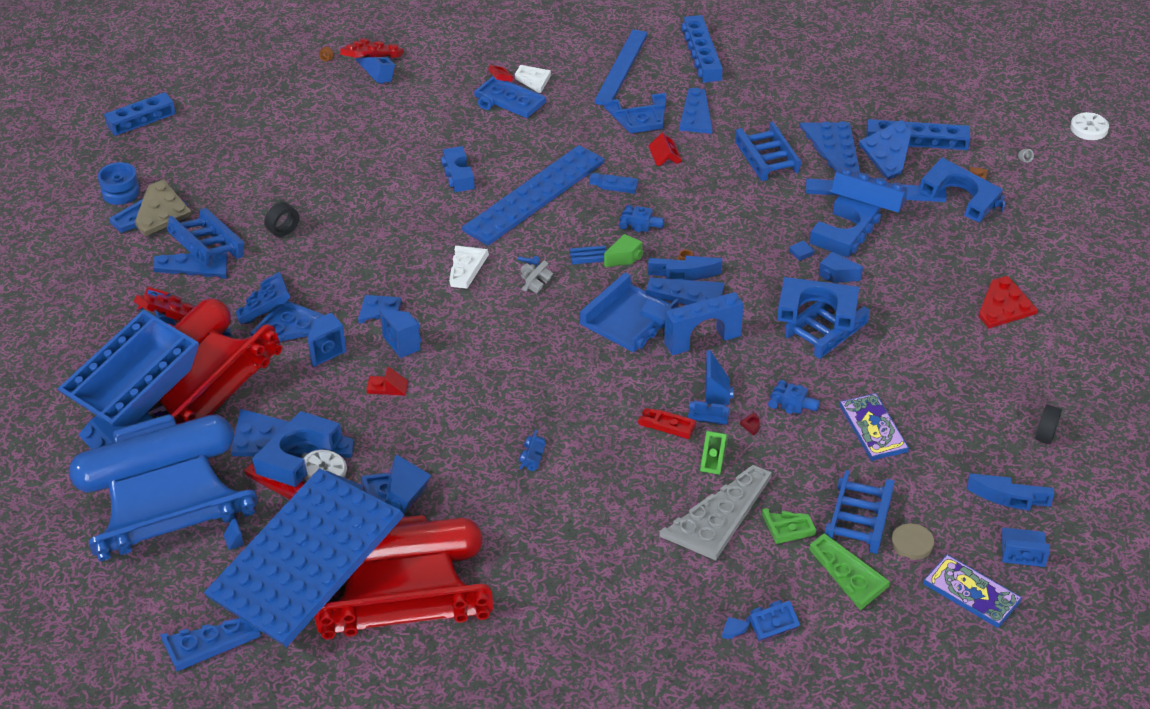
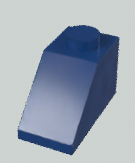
M831 252L820 262L819 276L825 280L840 283L860 281L862 279L863 266L834 252Z

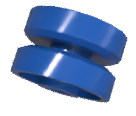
M116 162L106 165L99 171L98 182L101 187L102 198L106 202L121 205L132 202L139 196L140 186L137 180L136 169L133 165Z

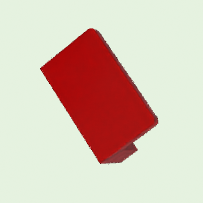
M663 132L649 144V149L657 166H661L667 159L676 164L682 161L674 140Z

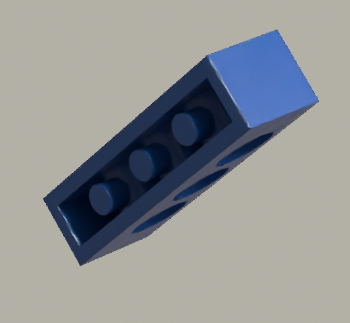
M164 92L105 113L104 117L107 127L116 136L176 113L174 102Z

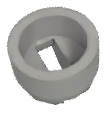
M1022 149L1018 154L1019 160L1026 163L1031 162L1034 157L1031 149Z

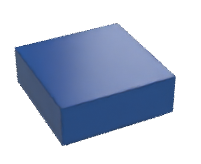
M804 240L789 246V252L799 261L814 255V250Z

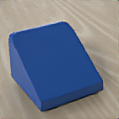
M235 519L231 520L224 533L228 550L244 545L239 525Z

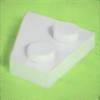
M520 65L515 73L516 80L538 93L542 92L551 76V70Z

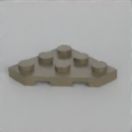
M164 179L148 186L136 217V227L144 236L166 228L169 216H173L178 222L191 216V210Z

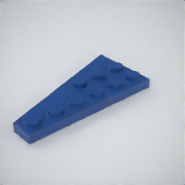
M800 123L801 130H804L806 137L811 139L814 148L821 157L828 161V166L833 167L835 174L843 167L852 169V172L860 173L850 123Z

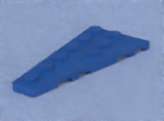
M240 409L231 455L255 456L289 421ZM342 436L343 440L332 451L339 454L342 458H352L354 439ZM304 444L293 447L286 453L302 457L303 453L327 449Z

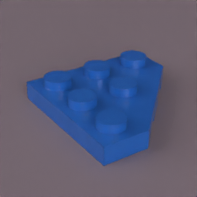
M900 120L860 140L859 146L882 175L889 180L902 174L912 131L903 120Z
M280 271L263 280L260 284V290L258 292L254 291L247 298L245 307H239L236 311L241 325L252 322L255 317L270 312L272 308L285 304L291 298Z
M287 301L283 305H277L250 332V335L253 336L262 326L269 324L275 328L279 341L309 336L314 320L325 315Z

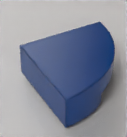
M728 617L722 638L732 639L742 633L744 634L749 628V622Z

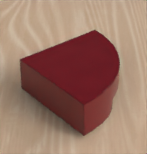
M753 412L741 420L740 425L754 436L760 428L759 417Z

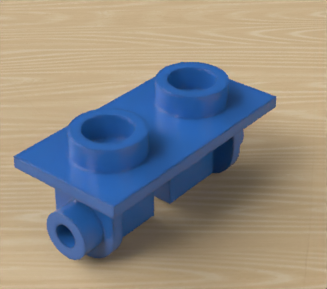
M694 400V402L689 403V419L727 425L730 409L726 407V404L712 403L711 407H708L706 402Z
M537 430L534 431L532 436L528 435L523 446L526 447V450H523L518 461L521 462L519 469L525 466L528 467V470L535 471L539 466L546 442L543 437L536 436Z

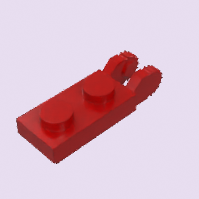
M645 408L642 412L643 416H640L637 421L641 426L686 439L690 438L696 427V421L693 419L650 408Z

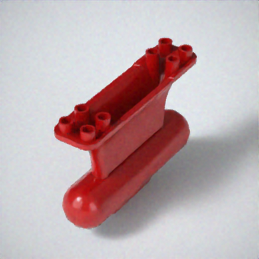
M207 298L199 302L175 326L169 324L199 343L191 370L159 400L169 415L174 417L176 425L212 415L251 375H254L260 368H266L269 365V359L273 355H279L283 349L275 328L266 324L253 336L245 339H235L222 335L231 323V313L222 301L213 298Z
M423 515L403 517L347 579L346 588L340 600L326 603L315 615L317 631L322 634L324 639H332L335 637V633L344 632L346 636L352 637L358 633L357 630L370 627L441 618H455L456 622L462 623L468 619V616L476 615L480 620L489 618L490 612L493 610L491 587L487 584L466 585L460 580L452 564L454 561L468 560L475 557L480 551L483 536L478 524L467 518L427 522L426 517Z

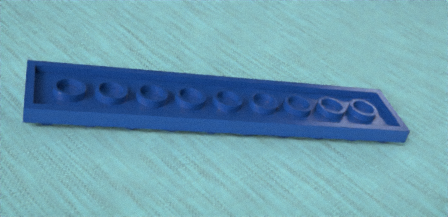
M578 145L462 226V231L489 246L601 166L605 158Z

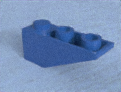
M388 57L356 58L361 67L377 83L383 84L384 82L392 81L395 64Z

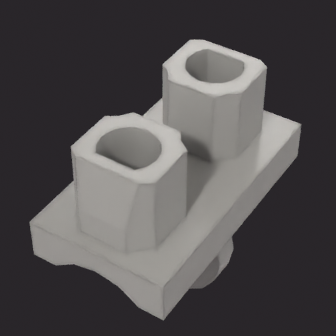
M545 260L536 269L533 264H524L521 267V277L523 279L526 278V284L521 290L527 291L530 289L538 293L544 285L538 279L547 283L552 278L553 273L546 268L548 263Z

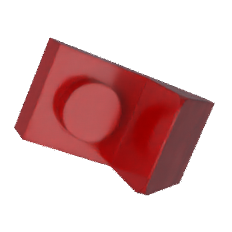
M387 367L385 377L369 376L366 391L367 394L405 396L408 380L392 368Z

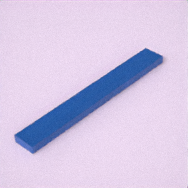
M632 29L595 98V104L604 105V101L615 99L647 38L648 32Z
M806 178L807 194L839 196V194L831 192L834 180ZM903 185V187L908 188L906 200L946 202V187L932 199L918 191L919 185Z

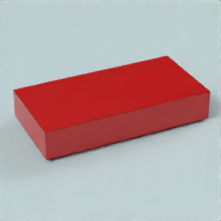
M489 65L488 71L497 80L512 82L513 76L505 67Z

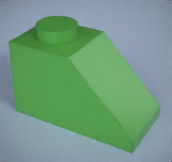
M624 234L604 253V266L633 264L636 260H640L643 255L642 241Z
M706 431L700 471L720 475L729 434Z

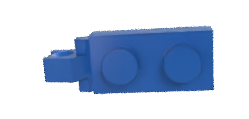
M591 173L590 184L597 185V187L603 190L636 193L639 179L600 175L599 173Z

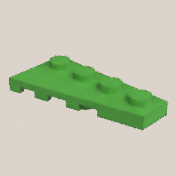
M825 533L810 544L809 550L860 611L889 587L890 581Z

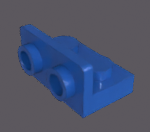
M782 600L771 603L770 608L764 610L762 607L751 610V614L746 618V622H751L758 641L800 626L790 601L783 603Z

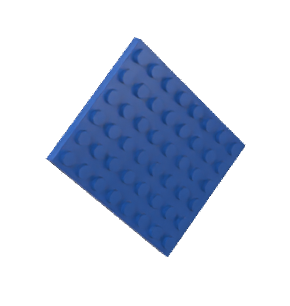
M319 468L208 587L204 594L221 607L287 648L404 517V514L401 510Z

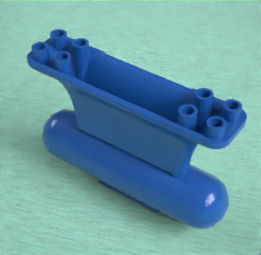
M165 415L116 429L113 432L115 443L79 453L74 456L68 470L72 484L85 493L109 488L111 497L109 524L103 533L89 540L92 555L97 556L99 561L110 559L111 551L118 549L119 554L124 555L132 552L131 545L137 544L139 541L211 519L215 520L222 517L223 523H228L235 519L234 513L242 511L244 517L255 514L254 507L257 505V495L254 490L235 491L228 488L216 476L208 461V458L228 451L233 443V428L227 419L220 415H208L177 425L172 415Z

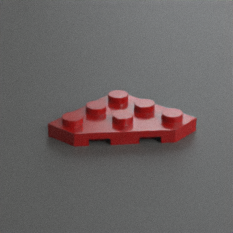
M361 38L359 41H354L352 44H347V46L341 48L340 55L354 58L368 55L369 57L390 55L391 58H397L403 54L404 48H399L396 44L384 45V42L381 41L369 42V39Z
M1007 275L991 281L979 312V318L989 329L1035 315L1038 309Z
M145 294L136 295L134 303L151 312L155 310L165 314L166 317L178 321L194 308L193 305L183 303L180 297L174 295L166 297L160 294L158 296Z

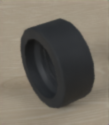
M286 202L277 203L266 213L264 225L276 237H283L296 229L299 223V213ZM288 213L286 220L276 227L278 219L283 214Z
M1046 404L1038 425L1035 440L1047 444L1052 443L1061 417V408Z

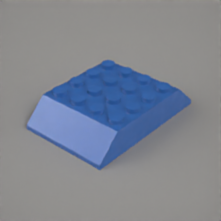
M142 310L57 389L112 426L133 425L191 370L199 343L147 311Z

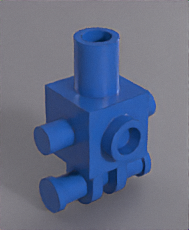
M627 205L620 217L619 228L624 230L630 225L631 229L636 232H648L650 227L663 229L665 219L652 216L653 209L639 206L634 208L632 205Z
M780 380L778 386L774 387L770 395L771 400H769L768 405L771 408H777L779 403L782 404V409H785L788 414L793 412L801 414L803 408L817 412L820 400L807 397L808 388H804L802 385L787 384L785 381Z

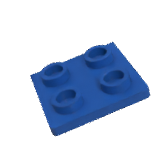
M1002 528V562L1046 567L1050 544H1046L1045 532Z

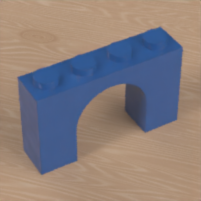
M941 158L922 178L918 190L920 193L934 199L945 187L955 186L965 189L973 198L968 203L964 216L977 222H981L994 207L995 201L1000 198L1003 191L1002 188L944 158Z
M839 195L834 202L833 214L854 222L856 226L841 229L818 221L811 230L810 244L849 258L852 253L855 254L857 252L859 244L864 243L866 234L872 232L874 224L879 223L881 219L880 207Z
M784 277L777 321L796 323L798 310L802 304L809 301H823L830 304L836 311L834 328L853 331L859 287Z
M733 292L666 311L664 344L671 355L689 351L690 335L693 329L702 321L711 318H717L716 330L724 341L741 336L743 302L737 293Z
M300 411L252 458L255 473L296 487L308 475L305 459L287 454L286 452L293 447L304 444L315 445L332 451L343 440L340 423Z

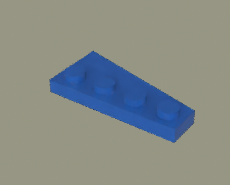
M191 253L154 256L153 269L154 272L186 273V275L192 276L196 274L204 275V277L218 276L227 279L228 253L209 256V266L206 267Z

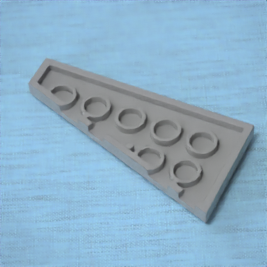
M752 465L739 474L735 481L721 487L718 493L715 495L711 494L691 508L687 515L674 520L673 525L660 530L659 537L717 560L771 479L772 472Z

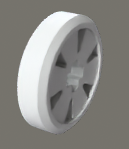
M1086 112L1075 115L1072 118L1070 128L1080 138L1098 140L1107 135L1109 123L1098 114Z
M315 450L304 457L308 474L304 478L306 481L319 468L344 478L346 476L347 465L345 460L333 451Z

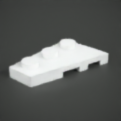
M455 246L454 263L449 280L451 287L466 289L469 287L489 255L488 249Z

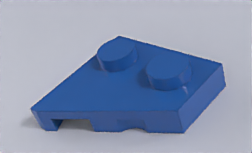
M365 295L358 322L365 323V320L372 318L376 320L381 319L380 309L382 308L399 311L402 303L401 297Z

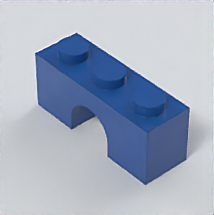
M463 146L443 149V156L440 159L441 165L444 167L445 176L448 177L449 187H453L454 192L475 189L474 175L471 167H467Z

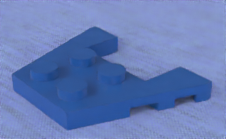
M666 93L652 94L651 100L653 105L622 109L619 100L616 99L604 101V108L629 133L663 129Z

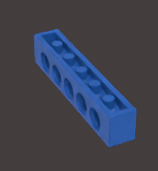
M703 16L684 17L681 30L684 33L685 41H688V50H691L694 66L698 68V77H701L703 82L722 81L723 68Z
M868 119L866 137L898 121ZM904 122L912 131L908 145L910 147L968 150L970 126Z

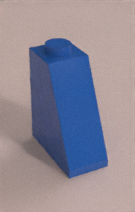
M396 455L389 470L385 503L401 510L405 514L424 492L431 475Z

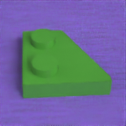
M762 509V516L775 544L816 535V528L808 514H793L787 511H782V514L769 513V509Z

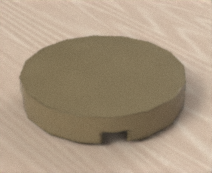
M908 523L902 524L894 530L891 545L898 555L918 560L930 555L934 547V538L927 528L919 524Z

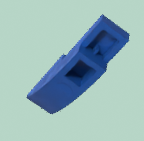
M686 256V260L649 258L648 275L666 276V279L700 280L722 273V258Z
M969 473L967 489L986 500L1030 511L1031 505L1051 507L1054 488L1012 484L1010 477Z

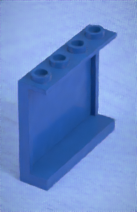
M625 272L580 311V324L635 352L638 348H643L649 338H654L661 327H665L661 323L640 315L647 298L673 309L679 307V299L676 298L670 304L660 298L645 295L646 291L632 285L631 275Z

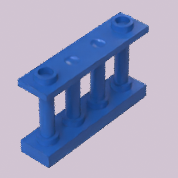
M770 122L769 131L753 135L746 134L742 128L736 129L735 143L761 181L768 180L770 171L792 167L795 173H799L801 159L795 154L774 122ZM772 138L773 140L772 142L758 145L752 144L753 141ZM776 147L780 150L764 155L758 153V151ZM785 157L787 160L770 165L765 163V161Z
M207 208L200 209L198 219L182 223L178 222L173 216H169L167 224L169 234L205 267L209 266V256L229 252L236 259L243 257L244 241ZM201 226L203 228L190 232L187 230L188 228ZM204 235L212 236L211 238H206L202 240H198L196 238ZM217 243L222 245L211 249L206 247Z
M817 301L797 316L796 323L787 322L785 337L789 338L793 334L799 335L814 345V356L821 359L868 323L870 309L863 306L856 311L853 331L835 328L830 330L814 319L820 315L835 324L836 316L826 311L831 307L830 304ZM808 324L825 336L818 339L802 328Z
M845 470L844 478H839L837 489L840 492L832 522H827L825 534L833 539L834 535L865 541L870 545L869 552L878 554L895 480L886 479L885 487L877 488L848 481L850 471ZM848 489L875 495L881 499V502L877 501L874 503L847 497L845 492ZM842 504L875 511L874 513L878 515L877 517L873 516V518L851 514L842 512L841 507ZM840 519L871 526V529H874V531L868 534L837 527V522Z

